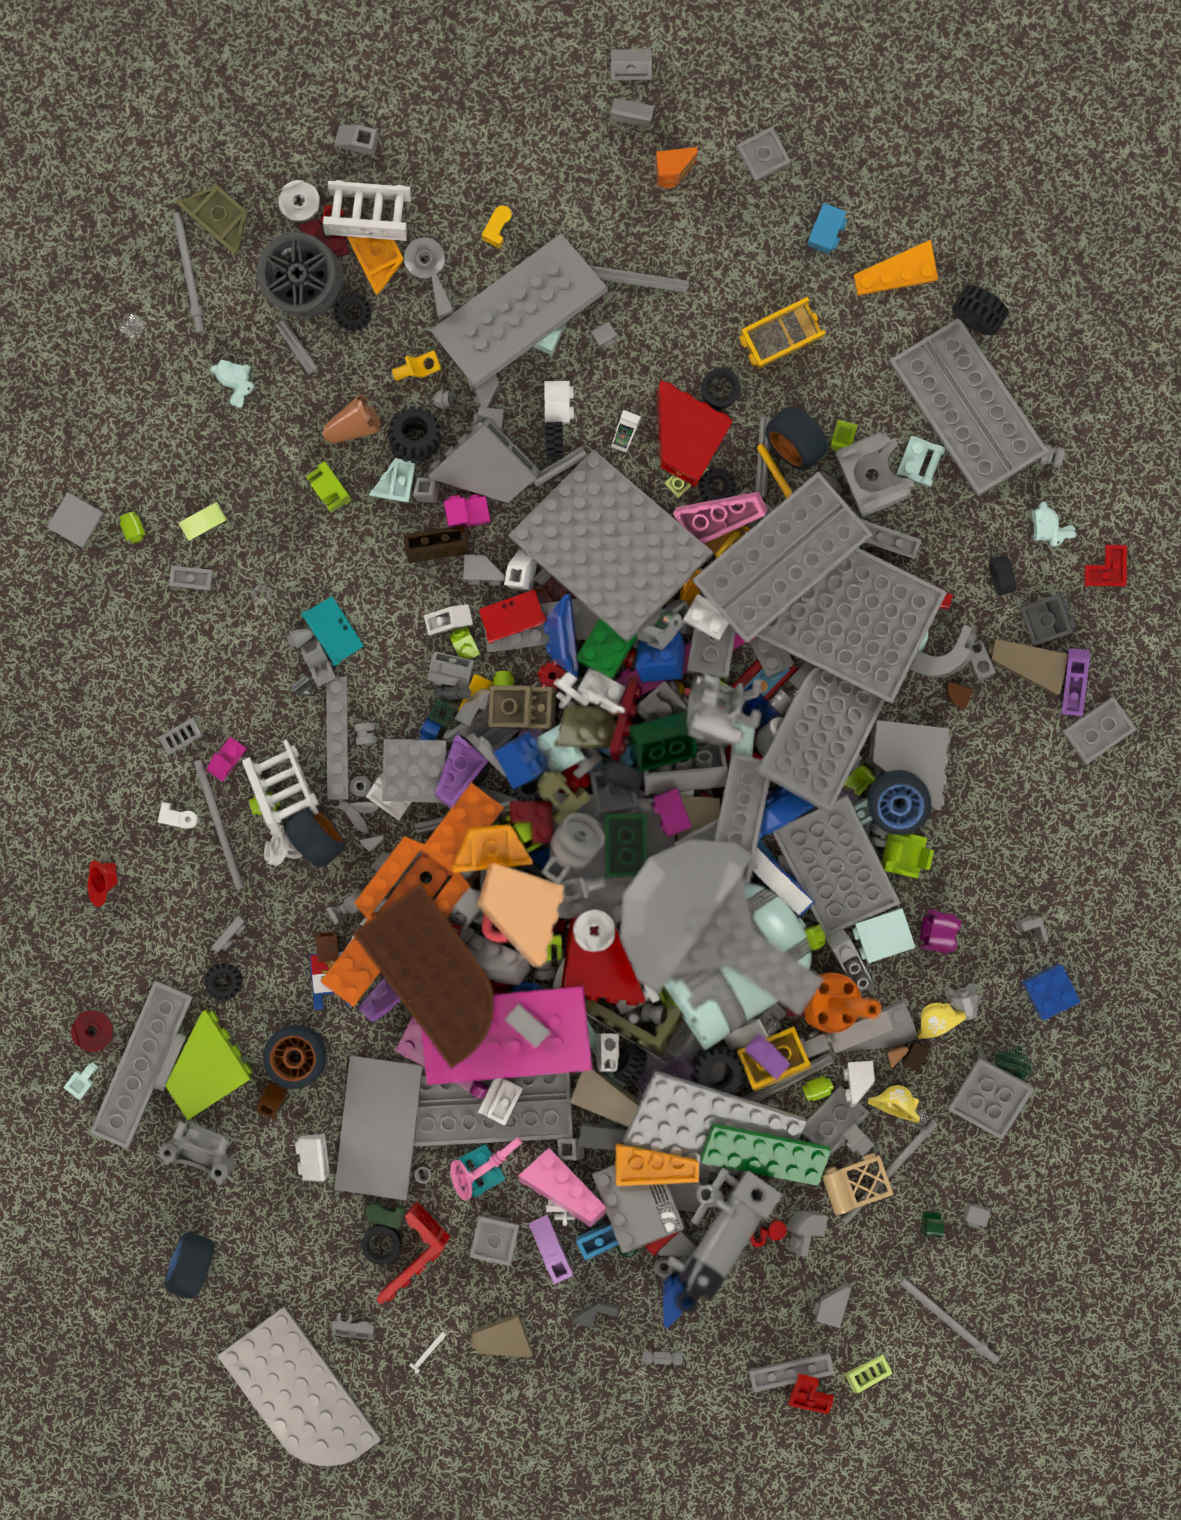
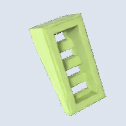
M880 1355L846 1372L845 1376L852 1391L860 1393L893 1373L884 1355ZM877 1363H880L884 1371L883 1373H880L876 1365ZM870 1367L873 1368L876 1374L875 1377L872 1376L869 1370ZM865 1371L869 1380L865 1381L861 1372ZM856 1375L858 1376L861 1384L859 1385L854 1377Z

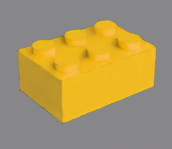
M794 1027L766 1038L790 1063V1066L777 1080L745 1052L746 1047L737 1050L754 1092L811 1068V1064Z

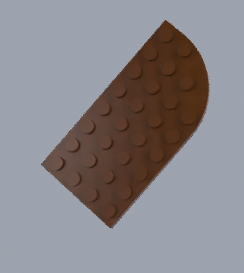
M419 884L353 934L448 1066L453 1069L474 1053L486 1038L494 1016V994L488 976L422 884Z

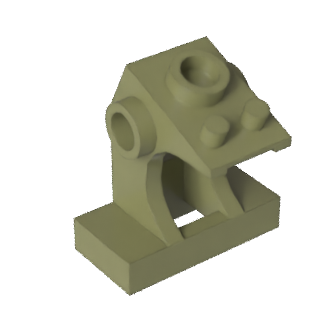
M548 771L538 779L539 784L537 786L540 789L537 792L545 801L549 798L557 806L558 809L553 813V818L561 825L568 815L575 813L591 797L582 787L573 794L564 784L567 780L559 772L555 774L553 771L551 773ZM562 787L568 796L559 803L552 795Z

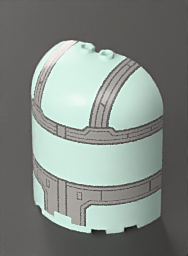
M749 882V885L744 884L753 931L810 970L811 947L804 930L806 925L802 919L797 918L793 910L769 887L755 882ZM730 967L672 976L664 985L683 1013L682 1018L705 1051L778 1002V1000Z

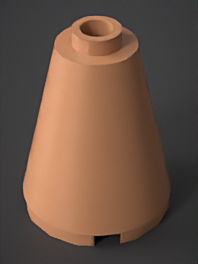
M362 394L357 396L323 426L324 431H322L324 439L327 442L330 441L332 444L380 432L381 429L378 427L381 426V423L373 406L369 407L366 404L368 399Z

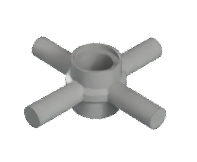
M722 1167L712 1185H701L698 1182L686 1183L697 1191V1199L701 1203L691 1220L692 1223L698 1225L707 1209L712 1207L720 1208L729 1216L734 1214L735 1209L723 1201V1193L719 1190L730 1172L729 1170Z

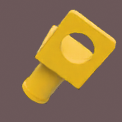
M431 351L419 357L406 356L407 364L392 369V374L396 381H400L410 375L422 378L441 370V366L436 352ZM427 358H432L434 366L428 370L424 367V361Z

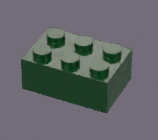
M688 711L629 727L630 758L637 771L641 773L697 757V738L688 735Z
M604 814L605 877H636L647 862V814Z

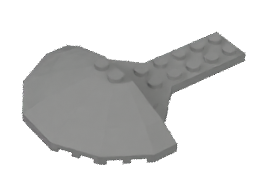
M689 840L656 854L648 859L623 895L621 942L624 945L638 980L657 994L672 976L730 967L800 1015L823 979L753 931L742 872L753 858V855L736 843Z

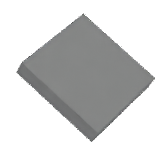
M773 127L736 145L754 182L791 164Z
M67 492L47 528L84 548L104 513Z

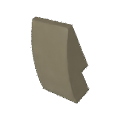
M490 686L488 727L520 730H551L555 728L557 690L552 687Z
M681 796L693 829L675 835V842L718 819L720 815V798Z

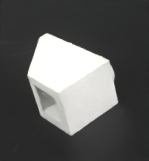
M518 550L507 566L504 585L517 591L528 592L532 590L537 562L523 550Z
M873 1061L849 1062L846 1066L847 1069H843L844 1081H848L849 1088L845 1089L846 1101H850V1107H855L874 1084Z

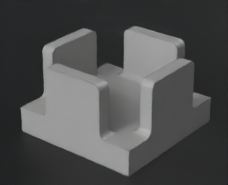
M479 1215L470 1257L510 1266L519 1224L509 1222L510 1219L490 1215L485 1217Z

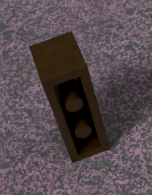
M464 525L403 535L405 553L409 563L470 554L468 535Z

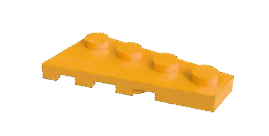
M931 240L854 274L857 296L938 281Z
M616 1144V1186L699 1182V1162L697 1159Z

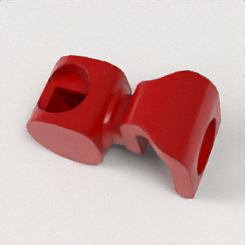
M779 1219L771 1220L766 1229L760 1228L758 1239H754L752 1234L749 1240L755 1247L763 1246L766 1243V1237L774 1241L780 1240L787 1233L786 1226Z

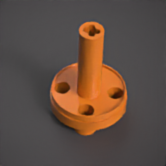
M833 972L818 975L823 979L819 985L820 990L818 987L804 1008L806 1022L817 1030L828 1033L847 1030L858 1017L875 1019L881 1011L880 1004L877 1001L861 998L859 989L853 980L843 974Z

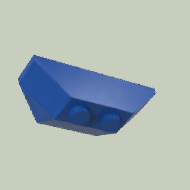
M570 593L565 594L548 615L547 622H544L545 634H549V642H546L547 654H551V659L575 677H579L580 668L579 662L576 661L578 651Z
M779 786L777 790L766 796L758 839L764 837L765 834L784 827L815 805Z

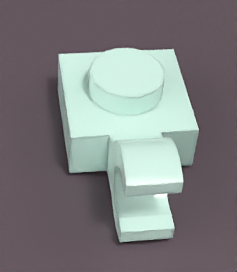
M92 1062L85 1068L83 1073L77 1070L63 1088L81 1100L94 1082L89 1078L98 1069V1066Z

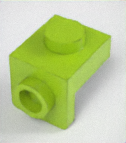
M838 419L830 448L836 451L852 444L857 424Z
M468 627L458 628L449 635L459 657L472 659L480 655Z
M861 765L848 775L842 789L855 800L876 778L869 768Z
M820 924L804 929L811 950L819 949L826 944L825 934Z

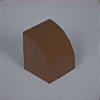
M950 681L946 682L945 692L950 703L957 708L966 709L973 689Z
M338 931L317 933L315 939L318 962L337 960L340 957Z
M269 1082L258 1102L256 1112L274 1120L288 1091Z

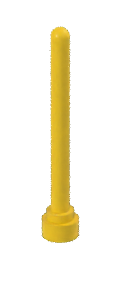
M759 444L757 446L758 452L786 498L793 494L791 488L763 444Z

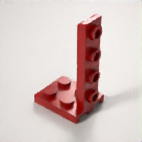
M418 1201L410 1207L404 1217L406 1218V1223L412 1229H416L421 1234V1239L426 1244H430V1246L380 1292L377 1297L380 1305L385 1301L389 1303L397 1295L395 1291L400 1287L404 1289L412 1281L410 1278L415 1273L417 1275L421 1274L427 1266L425 1264L429 1260L435 1261L441 1255L440 1251L445 1248L450 1238L449 1234Z

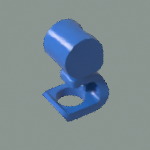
M427 718L419 732L421 735L419 740H436L442 725Z

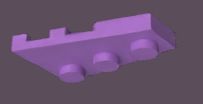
M458 734L454 737L434 794L449 808L455 804L489 761Z
M384 978L358 1008L368 1020L374 1022L391 1011L393 1006L400 1002L401 999Z

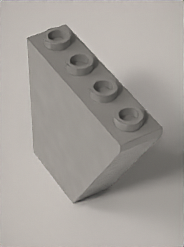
M489 418L484 422L478 421L472 427V432L469 435L465 433L457 441L459 444L455 448L453 446L449 447L443 454L445 456L443 459H436L430 465L431 471L428 474L430 479L506 503L510 502L533 482L540 471Z
M876 720L871 728L868 762L883 774L893 770H905L914 773L925 783L929 791L931 810H941L945 800L944 794H942L943 786H945L947 776L944 774L945 766H947L949 760L947 745L950 744L951 740L949 728Z

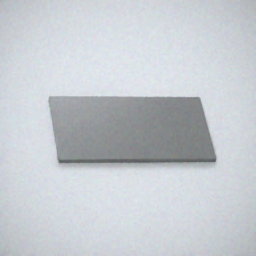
M350 1055L334 1190L393 1198L402 1201L407 1200L423 1066L420 1064L416 1065Z

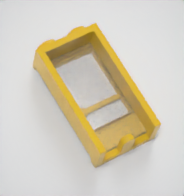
M808 297L741 329L739 340L744 348H748L750 352L748 358L752 366L756 365L758 369H761L825 336V331H821L817 323V315L815 312L812 313L808 305Z

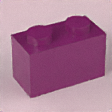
M678 789L654 797L655 802L652 803L655 814H660L662 822L659 824L663 834L667 833L668 837H672L693 829Z

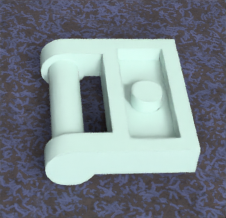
M911 436L896 475L931 487L934 472L946 448ZM927 451H933L925 476H919Z

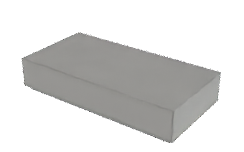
M520 1003L505 1019L535 1047L551 1032Z

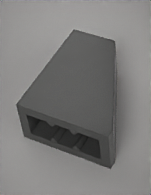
M588 1121L581 1126L579 1146L616 1151V1144L624 1145L623 1139L628 1128Z

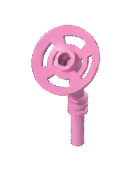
M519 1137L515 1138L504 1149L494 1153L488 1162L473 1172L467 1171L461 1161H452L450 1168L451 1178L458 1196L464 1201L469 1200L472 1192L471 1183L495 1166L498 1167L499 1164H502L506 1157L523 1143Z

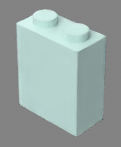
M902 908L864 919L855 923V928H852L854 939L859 940L861 945L858 948L862 960L865 959L867 963L915 948Z

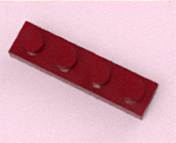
M629 678L623 699L622 708L625 711L619 714L609 750L611 759L615 761H620L621 756L626 753L627 743L625 741L627 736H629V727L632 726L630 724L631 719L637 713V698L640 699L642 694V686H640L638 678Z

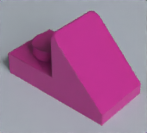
M229 737L220 751L214 754L206 770L223 782L247 748L232 737Z

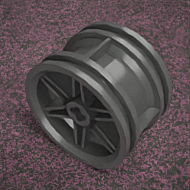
M300 232L285 233L278 236L267 244L258 261L257 278L262 293L269 302L290 315L300 318L317 317L331 309L337 299L340 298L344 284L342 265L334 252L314 236ZM308 253H312L314 255V257L310 260H307ZM287 254H292L291 262L286 260ZM298 270L303 272V275H300L299 279L295 276V273H298ZM319 271L324 272V277L321 279L318 278ZM278 272H282L284 274V276L280 279L276 278V274ZM313 289L315 291L314 296L309 297L308 291ZM289 290H293V297L287 296Z

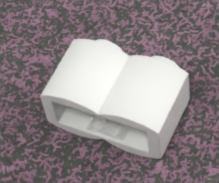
M545 381V424L546 422L570 424V419H574V407H570V399H574L573 386H569V381Z

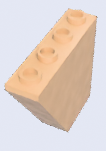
M494 863L489 865L477 904L478 907L533 967H540L546 962L548 955L546 948L553 938L551 930L553 924L558 920L559 912H557V909L564 899L565 893L562 892L564 886Z

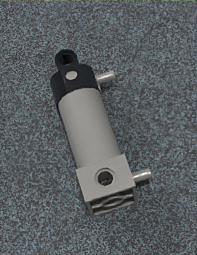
M749 1171L742 1172L736 1179L728 1174L724 1180L731 1185L725 1198L728 1199L726 1203L735 1209L734 1214L729 1216L723 1210L719 1212L693 1255L689 1256L685 1264L672 1256L667 1260L669 1265L680 1272L677 1279L685 1286L682 1292L678 1293L674 1299L676 1309L682 1313L695 1311L700 1297L709 1301L713 1300L760 1221L768 1219L782 1196L780 1192ZM752 1191L755 1193V1200L751 1197ZM685 1296H688L691 1300L688 1308H684L682 1305V1299Z

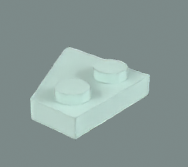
M395 458L369 495L371 497L409 503L416 463H411V461L405 462L402 459Z

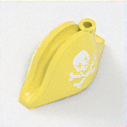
M941 1003L929 1004L921 1012V1027L917 1032L918 1039H925L942 1035L964 1021L966 1014L965 1012L953 1010L949 1003L945 1005Z
M890 1086L879 1096L871 1097L868 1100V1104L888 1114L919 1123L920 1117L916 1113L919 1100L913 1098L911 1092L903 1086Z

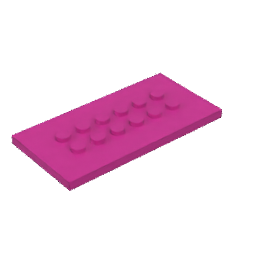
M583 986L494 994V1016L486 1038L474 1053L453 1069L448 1066L421 1028L427 1085L592 1070ZM519 1003L551 1031L537 1047L533 1046L505 1020Z

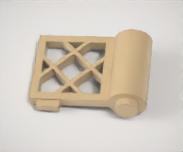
M873 1152L863 1156L864 1160L838 1169H836V1166L824 1169L825 1173L822 1174V1179L835 1215L847 1213L854 1208L894 1195L880 1155L875 1156ZM875 1161L878 1162L880 1168L876 1176L866 1172L868 1165ZM856 1169L861 1172L857 1183L848 1178L847 1171ZM864 1174L874 1178L870 1189L860 1185ZM877 1180L885 1183L887 1192L878 1194L873 1191ZM858 1187L868 1191L864 1200L856 1201L854 1194Z

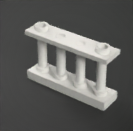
M341 180L328 181L329 195L334 196L332 216H324L323 219L325 235L406 241L407 227L406 223L401 222L403 201L411 202L410 187L403 185L352 183ZM342 196L355 197L352 218H340ZM363 198L375 199L372 220L360 219ZM383 200H395L392 222L381 221Z
M287 740L283 741L287 751L260 764H254L250 757L242 760L266 825L273 834L281 831L278 824L281 822V819L304 808L310 807L315 815L319 813L316 807L319 804L314 793L311 794L297 760L299 753L295 745L291 746ZM287 759L291 760L293 767L266 780L260 778L262 771ZM293 775H297L299 783L272 796L267 795L268 787ZM303 790L306 799L279 812L273 811L272 807L275 806V803Z

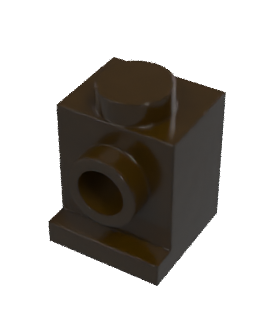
M921 1040L918 1043L913 1041L901 1062L921 1074L923 1070L920 1067L921 1065L925 1066L930 1058L928 1053L931 1046Z

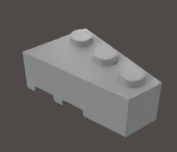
M474 934L466 945L487 974L488 979L494 980L496 983L520 985L530 971L528 961L521 953L492 942L480 935Z

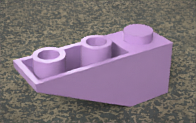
M548 1215L530 1222L529 1226L554 1284L573 1276V1268Z

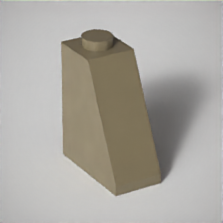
M519 1313L472 1331L470 1341L473 1349L477 1348L479 1354L528 1358L533 1356V1350Z

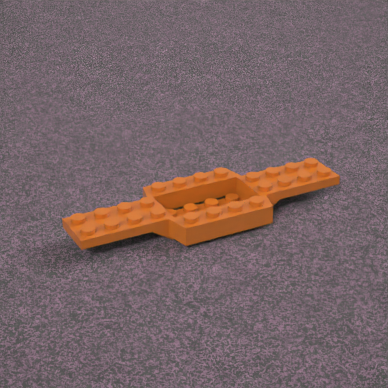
M471 783L425 844L404 836L354 902L367 918L365 924L419 884H422L430 897L433 898L446 879L453 875L434 900L447 919L454 906L471 887L461 872L453 873L452 866L468 829L491 826L504 807ZM421 850V856L380 910L373 913ZM424 871L430 872L432 875L431 882L423 883L420 880L421 873ZM354 937L321 980V983L354 1007L378 976L380 970L356 937Z

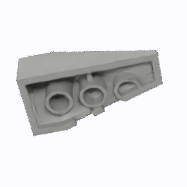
M902 1000L881 1009L879 1016L875 1019L861 1018L856 1020L845 1031L828 1033L835 1053L898 1047L918 1038L913 1020Z

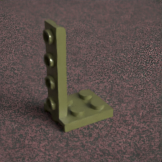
M585 999L587 1014L594 1018L598 1016L603 1019L602 1022L608 1027L613 1028L615 1026L621 1030L620 1033L629 1039L631 1037L637 1039V1043L645 1049L650 1047L660 1056L664 1054L666 1047L683 1020V1013L677 1004L672 1005L667 1012V1020L665 1023L661 1022L656 1030L657 1036L654 1037L597 1002Z

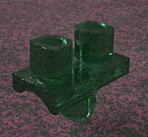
M1017 1046L1015 1051L1008 1049L1006 1053L996 1050L995 1065L1005 1071L1008 1068L1014 1070L1012 1075L1023 1081L1027 1075L1031 1076L1033 1069H1031L1032 1062L1027 1061L1028 1056L1022 1054V1047Z

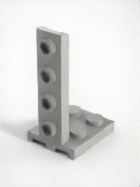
M536 681L531 687H541V684ZM490 727L479 738L471 732L466 738L506 776L494 751L502 747L519 729Z

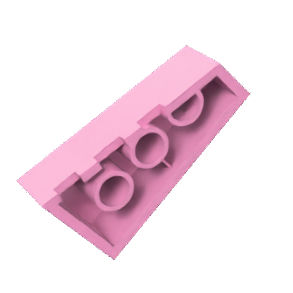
M754 492L680 506L674 510L673 514L678 523L704 544L765 516L768 509L760 493Z
M550 1148L519 1175V1182L532 1188L536 1193L543 1195L552 1203L565 1209L569 1214L590 1227L606 1213V1207Z

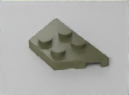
M214 185L206 191H199L191 197L176 201L180 208L234 256L238 254L248 212L218 185Z
M568 706L564 711L563 722L560 724L559 736L555 740L554 746L610 748L617 724L608 710L602 707Z

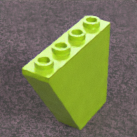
M209 1009L201 1013L165 1085L187 1120L253 1078L251 1075L253 1071L247 1062L243 1063L240 1058L242 1054L236 1045L232 1046L228 1040L231 1038L225 1028L221 1029L217 1023L219 1021L218 1016L213 1010L210 1012Z

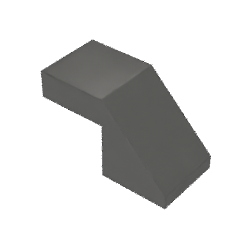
M597 1300L574 1314L572 1323L593 1328L596 1312L617 1317L618 1304Z

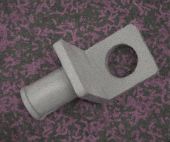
M603 875L587 880L580 876L559 883V885L564 886L562 891L565 893L564 902L582 897L586 898L590 891L606 888ZM568 884L576 885L577 893L575 895L569 896L566 894L565 888Z

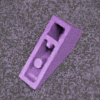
M1069 648L1062 714L1083 716L1090 650Z

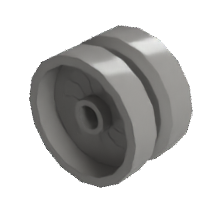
M573 813L566 817L555 832L551 845L553 852L562 862L572 867H583L590 863L602 847L605 835L600 824L592 817L583 813Z

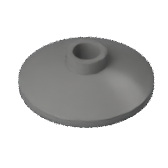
M423 237L415 239L407 246L404 253V262L407 270L412 275L427 279L431 278L432 274H438L442 270L445 263V254L437 241ZM422 257H428L429 261L427 263H423L421 261Z

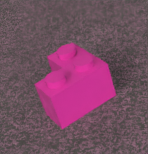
M481 494L469 496L470 499L465 500L464 497L460 498V495L448 497V500L444 501L448 526L464 525L465 527L491 523L486 496L482 497Z

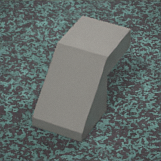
M317 638L306 642L300 647L303 658L310 668L317 687L336 678L324 649Z

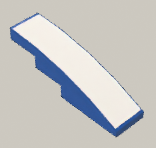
M757 844L754 860L759 868L753 870V872L795 913L802 916L815 901L788 872H785Z

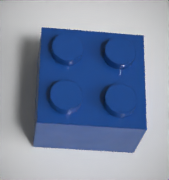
M677 631L676 635L663 650L649 646L647 642L639 640L636 670L642 682L682 679L686 645L680 631Z
M530 732L509 741L494 751L513 789L536 778L548 769L547 760L540 753L537 741L531 736Z
M1056 964L1021 981L1039 1019L1043 1021L1080 1003L1061 964Z

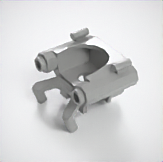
M878 432L835 451L841 468H843L841 471L844 479L851 487L849 488L850 493L862 517L907 499L908 495L911 494L910 489L915 486L913 480L896 477L890 471L888 456L898 443L895 438L889 441L886 433ZM869 469H875L878 472L877 480L869 481L866 478V472Z
M704 673L702 676L696 675L692 681L689 694L688 735L701 740L706 735L731 745L740 744L744 733L741 732L740 728L733 726L734 722L737 721L751 729L758 727L760 712L753 711L750 718L742 713L741 708L746 700L759 696L762 682L754 680L752 690L742 692L743 684L739 683L736 689L720 683V675L712 676Z
M179 1122L173 1139L159 1149V1157L164 1161L165 1165L171 1162L183 1163L201 1169L210 1174V1177L216 1181L217 1185H221L225 1178L234 1170V1161L225 1152L229 1140L222 1133H216L206 1129L204 1126L195 1124L193 1128H189L187 1135L182 1137L187 1124Z

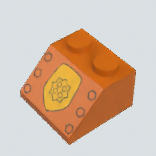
M697 147L656 151L655 166L658 187L662 186L663 189H671L680 183L696 163Z

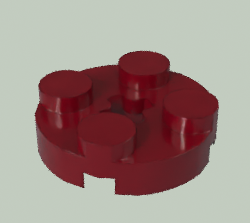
M97 1010L81 1013L71 1027L73 1042L88 1052H96L105 1048L112 1041L114 1033L110 1018L104 1012ZM90 1025L97 1028L98 1032L95 1033V1037L87 1033Z

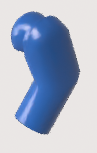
M522 981L520 985H513L512 991L542 990V987L533 982Z

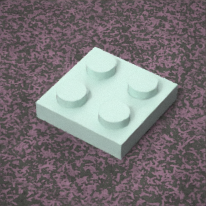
M560 725L535 738L540 753L547 760V766L555 774L585 758L579 747L554 746L555 740L559 736Z

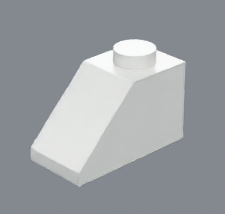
M468 604L451 606L424 615L428 635L447 632L473 624Z

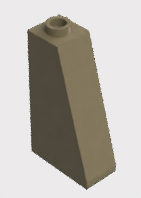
M998 639L992 640V643L988 644L987 653L992 663L1052 695H1060L1068 654Z
M593 1063L592 1070L581 1072L570 1101L574 1105L627 1127L630 1126L641 1102L607 1074L599 1072Z

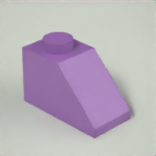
M759 1033L745 1048V1052L776 1080L790 1066V1063Z

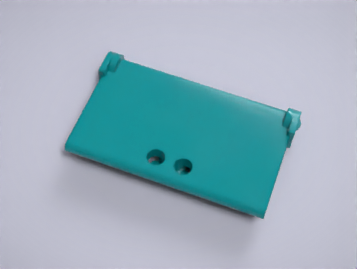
M333 596L300 614L332 661L333 666H337L343 659L364 647Z

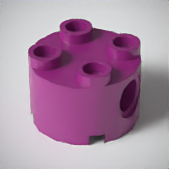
M929 909L926 912L929 916H924L919 936V940L923 941V944H920L921 949L939 951L943 954H948L950 951L955 952L957 947V940L955 938L957 931L960 930L961 920L957 919L955 914H945Z

